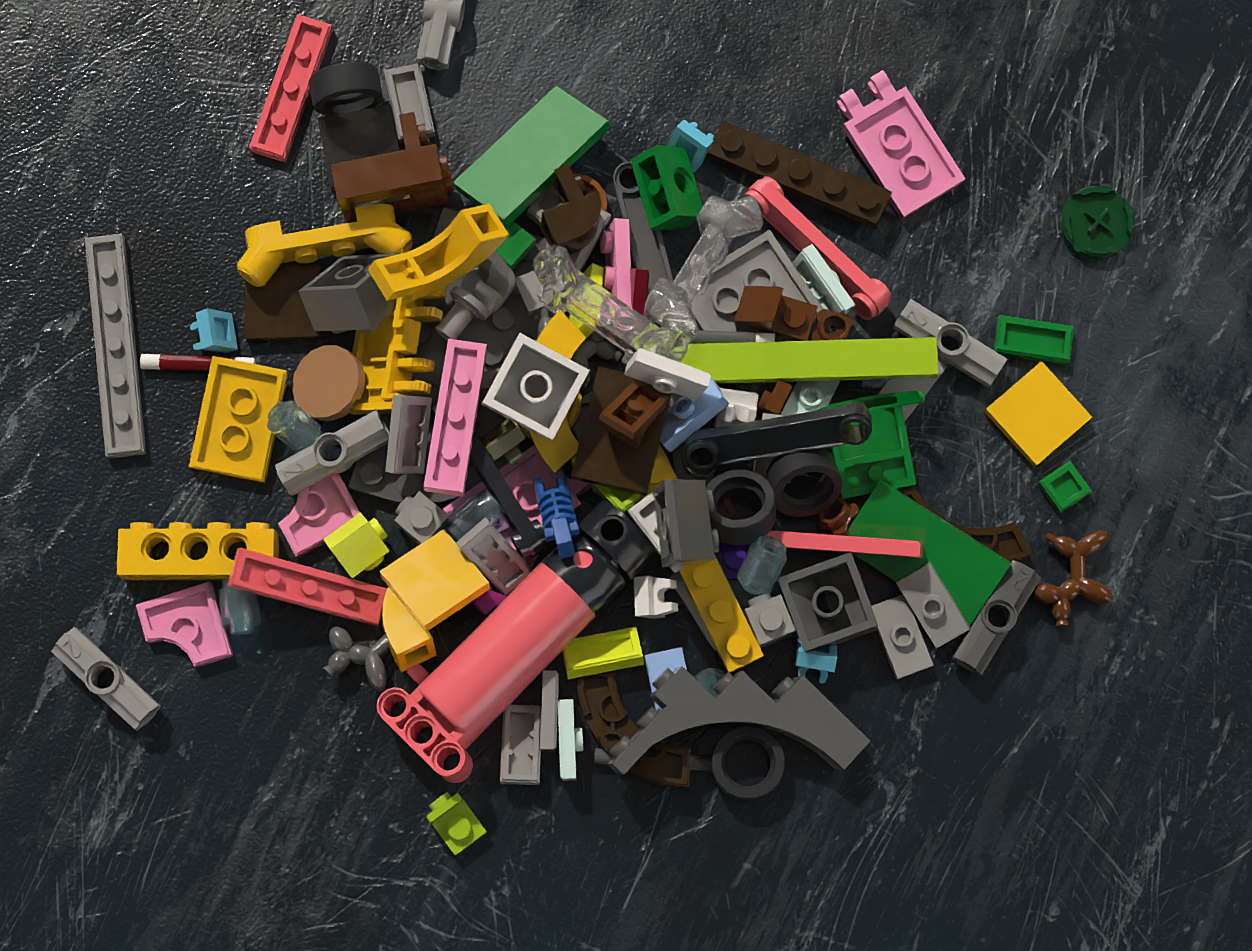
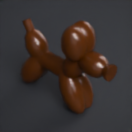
M1094 531L1085 535L1078 542L1070 537H1056L1050 533L1046 534L1044 539L1053 543L1054 548L1060 554L1070 558L1071 579L1063 582L1059 588L1049 583L1038 584L1031 596L1038 603L1044 605L1052 604V614L1057 619L1056 626H1069L1067 621L1071 614L1069 601L1078 597L1079 594L1089 601L1098 604H1106L1113 600V595L1106 586L1086 576L1085 557L1099 551L1106 544L1109 538L1106 531Z

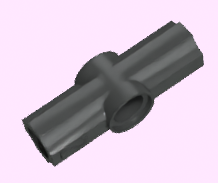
M1015 560L1011 561L1010 567L976 616L970 630L952 657L960 666L979 676L983 674L1008 631L1015 625L1019 613L1041 579L1033 569ZM996 608L1004 614L1005 624L1003 627H995L989 622V609Z

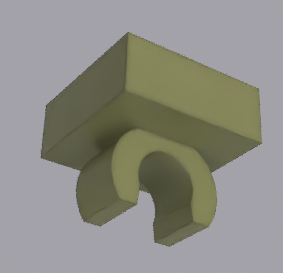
M506 419L479 439L494 461L502 456L507 463L514 467L525 459L516 445L526 437L520 428L509 419Z

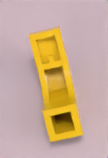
M490 204L464 209L459 212L442 233L431 241L409 252L374 260L369 266L368 271L387 301L406 296L410 302L432 294L469 273L486 260L509 234Z
M388 586L383 602V625L390 651L402 673L436 656V650L430 632H425Z

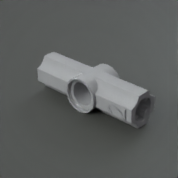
M425 0L422 14V25L424 27L417 52V63L432 70L448 69L456 32H460L463 23L465 0Z
M910 299L893 326V329L908 338L937 337L938 360L943 364H951L987 388L990 387L1007 360L1002 355L971 337L962 325L947 322ZM944 336L954 338L958 343V349L955 351L945 349L941 343V338Z
M375 410L335 433L328 432L322 434L313 445L276 464L277 474L288 493L293 496L333 473L347 471L355 461L388 444L389 429L379 412ZM334 445H341L340 457L335 461H327L326 456L329 448Z
M76 627L72 628L55 643L51 652L75 673L90 691L103 699L136 731L146 725L156 715L161 705ZM106 669H112L114 672L112 685L101 689L98 684L100 673Z

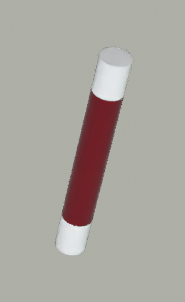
M141 354L140 367L141 369L209 371L212 356ZM222 357L256 364V358Z

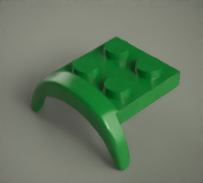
M902 391L838 402L815 410L842 407L851 402H858L864 404L872 415V432L866 442L860 445L845 444L830 447L831 454L843 481L842 491L839 495L840 498L846 499L871 494L880 479L895 489L916 485L902 406L923 403L925 401L924 392ZM853 422V423H850V424H851V425H858V424H860V423H858V422Z

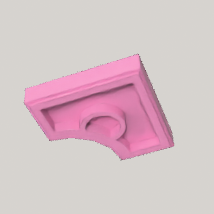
M328 454V455L326 456V457H327V461H332L331 458H330V456H329V454ZM333 473L298 492L297 502L291 513L278 524L298 559L326 544L323 540L325 537L360 512L340 474Z
M210 581L136 605L146 642L165 641L178 645L188 654L196 668L233 656L214 587Z

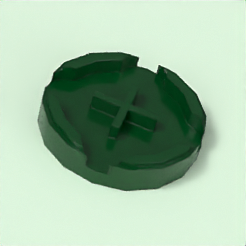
M1093 185L1078 190L1067 200L1060 213L1059 229L1063 241L1074 253L1086 259L1103 260L1115 256L1127 246L1134 233L1135 216L1131 204L1109 187Z

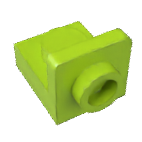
M447 792L429 805L433 812L427 815L426 818L435 827L455 856L487 833L459 793L451 797Z

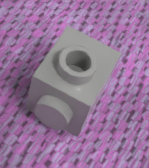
M420 491L414 498L410 495L407 496L395 511L398 515L394 520L397 527L418 545L441 530H446L452 523L449 515Z
M768 592L748 601L750 607L746 608L743 614L760 648L794 634L796 629L781 594L771 598Z

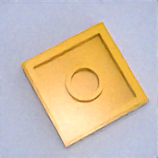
M1042 361L984 410L986 415L1033 467H1036L1092 418L1087 410Z
M445 529L380 571L382 579L425 632L490 589L489 581L460 550Z

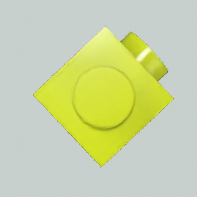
M361 512L323 539L351 578H354L363 570L369 571L377 567L383 561L384 555L389 552V549L382 541L388 537L384 529L375 518L368 522Z

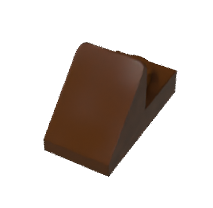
M745 286L733 323L765 333H775V336L791 341H807L818 306L783 296L784 288Z
M635 379L600 414L599 421L606 431L638 449L647 427L666 408L670 397L647 383Z

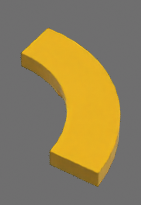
M559 310L544 327L536 342L571 359L586 337ZM566 417L551 441L529 430L536 450L553 473L577 453L579 442L571 432Z

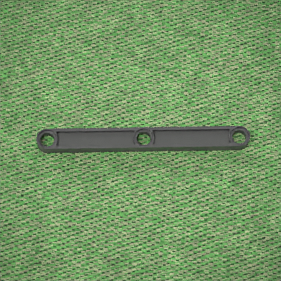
M631 161L624 162L615 169L613 174L614 190L621 218L629 219L630 254L634 268L645 269L650 272L646 318L653 345H670L660 344L661 329L686 330L661 230H650L638 186L633 189H627L619 182L620 177L624 173L634 172ZM661 310H668L675 315L676 321L669 328H661L654 321L655 315ZM672 393L669 408L683 396ZM708 421L701 428L710 429V422ZM686 440L679 445L684 469L689 476L703 480L711 477L716 472L718 465L701 472L693 469L685 457Z

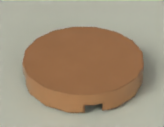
M324 345L310 351L300 361L294 373L292 391L296 404L304 413L320 421H334L346 416L353 409L351 406L355 403L356 399L359 401L364 392L365 374L363 366L351 352L337 345Z

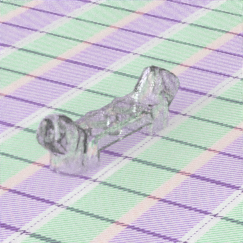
M712 195L697 216L701 237L675 280L672 282L659 277L645 303L644 317L662 326L665 338L669 343L683 345L691 342L696 337L698 326L691 307L698 295L702 296L706 292L710 283V276L715 267L722 265L725 261L728 246L732 239L761 230L763 219L755 197L749 195L737 200L728 201Z
M561 246L547 247L534 259L532 268L540 282L537 289L539 301L554 314L559 310L563 313L568 311L625 352L622 362L626 365L638 348L677 362H681L688 350V341L681 329L659 328L577 270L566 248Z

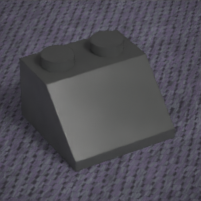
M400 253L341 257L300 289L298 292L314 331H331L333 334H338L347 330H360L361 333H367L379 328L382 324L381 321L393 312L395 299L389 301L385 299L368 268L374 260Z
M663 480L653 489L662 568L708 563L714 560V552H719V537L717 530L711 529L709 514L714 513V498L712 491L706 490L705 480Z
M851 552L778 578L804 652L839 644L878 630L877 620Z

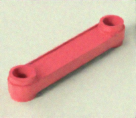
M763 177L746 190L742 200L746 209L752 215L758 218L764 217L799 252L811 244L814 245L829 268L837 273L841 285L855 303L852 309L859 317L864 320H871L888 307V303L892 300V295L887 286L880 280L870 279L784 197L781 186L774 179Z

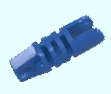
M562 471L556 473L557 488L546 491L545 483L541 477L534 478L532 482L538 509L542 517L545 539L547 542L556 540L560 559L575 556L571 536L580 534L567 476Z

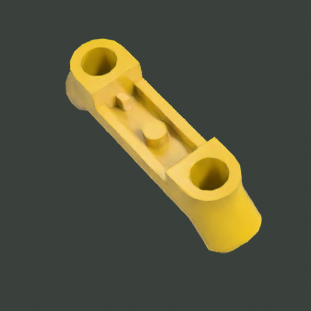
M383 203L355 207L357 222L284 234L280 221L255 225L245 231L247 251L237 262V270L240 276L256 287H262L266 285L282 263L292 261L310 263L316 261L320 256L331 254L336 257L352 255L355 253V250L371 248L379 254H402L410 251L413 238L409 231L396 224L394 207Z

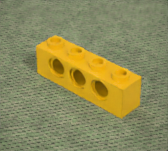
M184 522L169 523V529H154V524L130 523V529H118L117 575L124 580H229L234 560L229 558L228 553L234 543L244 542L246 543L247 550L279 558V534L275 529H269V524L260 522L246 523V529H231V524L222 522L208 523L207 529H192L191 523ZM160 542H168V554L163 559L154 560L152 557L154 546ZM198 542H206L208 545L207 554L199 560L191 559L190 551L193 545Z

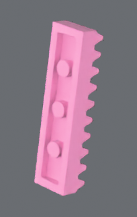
M448 339L424 481V491L461 497L465 494V483L470 462L475 421L477 419V408L482 388V377L484 376L487 344Z

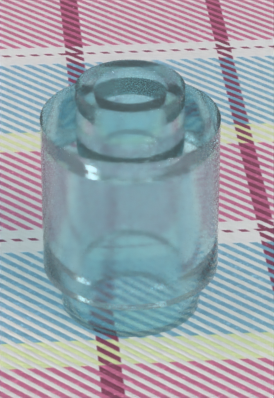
M293 400L277 403L268 414L267 428L295 453L313 445L316 439L324 434L320 430V424Z
M484 491L479 496L474 494L447 517L450 525L446 530L457 542L484 518L496 527L500 524L499 519L505 512L487 491Z
M761 536L756 542L751 544L737 574L739 582L747 592L760 595L770 593L773 590L787 561L785 555L787 549L780 540L771 536Z
M229 578L222 580V589L219 590L222 628L230 629L231 635L253 633L254 626L261 624L259 596L228 587Z

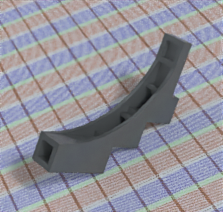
M681 666L675 668L673 672L666 668L654 680L652 685L656 690L649 697L660 708L656 710L654 707H651L636 723L640 730L631 739L625 735L610 750L609 753L613 758L607 765L616 774L624 775L651 745L688 728L715 723H740L779 732L814 751L834 770H845L870 740L803 675L794 677L792 680L786 677L773 690L772 694L776 697L773 700L744 671L737 672L733 676L727 672L713 686L712 689L716 692L713 696Z

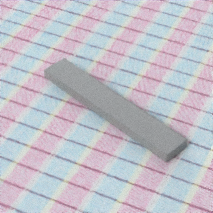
M120 233L85 238L105 455L108 459L146 454L125 237Z

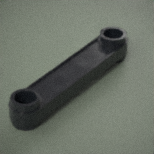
M438 399L435 401L434 404L431 405V412L434 418L436 415ZM474 432L470 462L511 526L513 532L509 534V537L523 560L529 557L533 558L545 551V548L551 545V541H546L543 526L536 518L532 521L529 520Z
M851 402L842 407L710 429L700 428L687 438L685 442V457L692 468L707 470L717 465L845 444L860 445L870 437L872 432V415L864 404ZM858 422V423H860V424H858V425H851L850 423Z

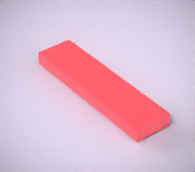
M296 15L249 146L252 153L286 163L311 93L309 79L314 73L319 71L333 32L331 24Z
M770 531L765 535V546L915 558L923 557V544L920 541Z
M243 548L237 549L227 585L235 589L375 627L379 626L384 597L387 588Z

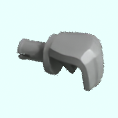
M494 251L486 260L465 275L461 287L454 286L450 291L455 304L440 324L435 327L436 332L447 341L448 339L456 340L473 318L485 321L488 316H491L500 308L512 293L515 285V275L503 256Z

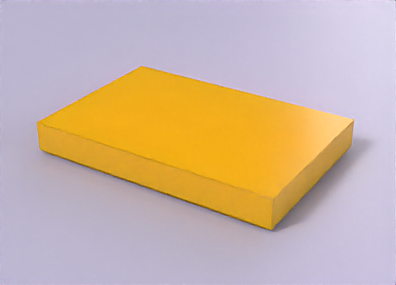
M212 356L189 468L265 483L289 372Z

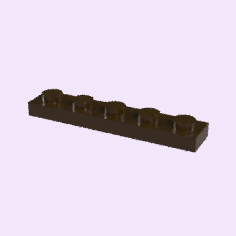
M723 120L707 153V158L757 179L770 177L783 190L877 229L892 197V191Z

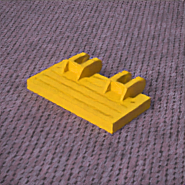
M446 287L410 302L406 296L396 298L393 312L381 321L382 324L379 328L367 333H361L360 330H356L352 354L363 366L365 384L364 392L360 400L356 399L355 403L351 406L353 409L349 412L350 414H369L375 410L379 414H387L392 412L393 395L416 396L430 394L431 384L420 380L411 381L412 373L433 372L435 362L420 357L404 358V355L417 354L421 323L442 320V310L431 306L423 307L424 300L445 298Z

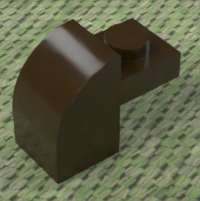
M569 164L554 170L553 187L562 205L543 211L541 217V230L556 260L578 252L589 245L597 233L601 212L599 192L596 191L587 195L582 178L579 175L574 176Z

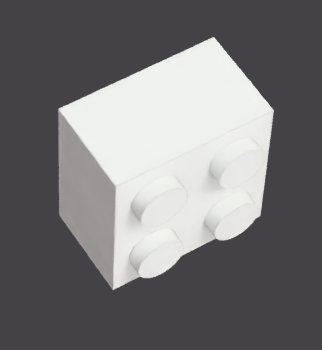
M519 333L481 405L551 441L555 437L590 370Z

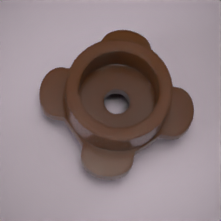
M822 309L816 314L818 324L816 331L812 334V341L848 340L847 335L853 325L852 318L849 315L830 312L827 309ZM829 327H834L835 333H831Z
M838 497L834 504L823 512L818 513L817 526L822 531L828 529L833 531L834 535H844L852 524L853 518L858 515L859 507L855 503L848 505L842 498Z

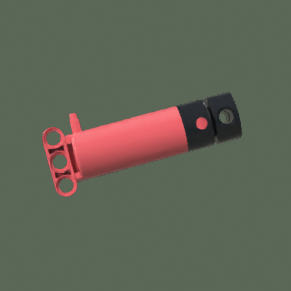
M603 499L578 524L580 534L571 536L575 556L560 559L556 546L431 674L420 664L406 670L407 674L419 685L410 695L403 689L394 687L385 690L379 696L377 711L381 718L446 781L459 783L469 777L472 772L473 762L466 749L625 587V579L631 581L657 555L658 551L647 536L624 513L607 500ZM405 701L406 709L403 714L398 717H391L390 712L393 705L397 702ZM426 727L433 728V735L428 742L423 744L417 743V735L420 730ZM451 754H460L458 766L453 770H444L445 759Z

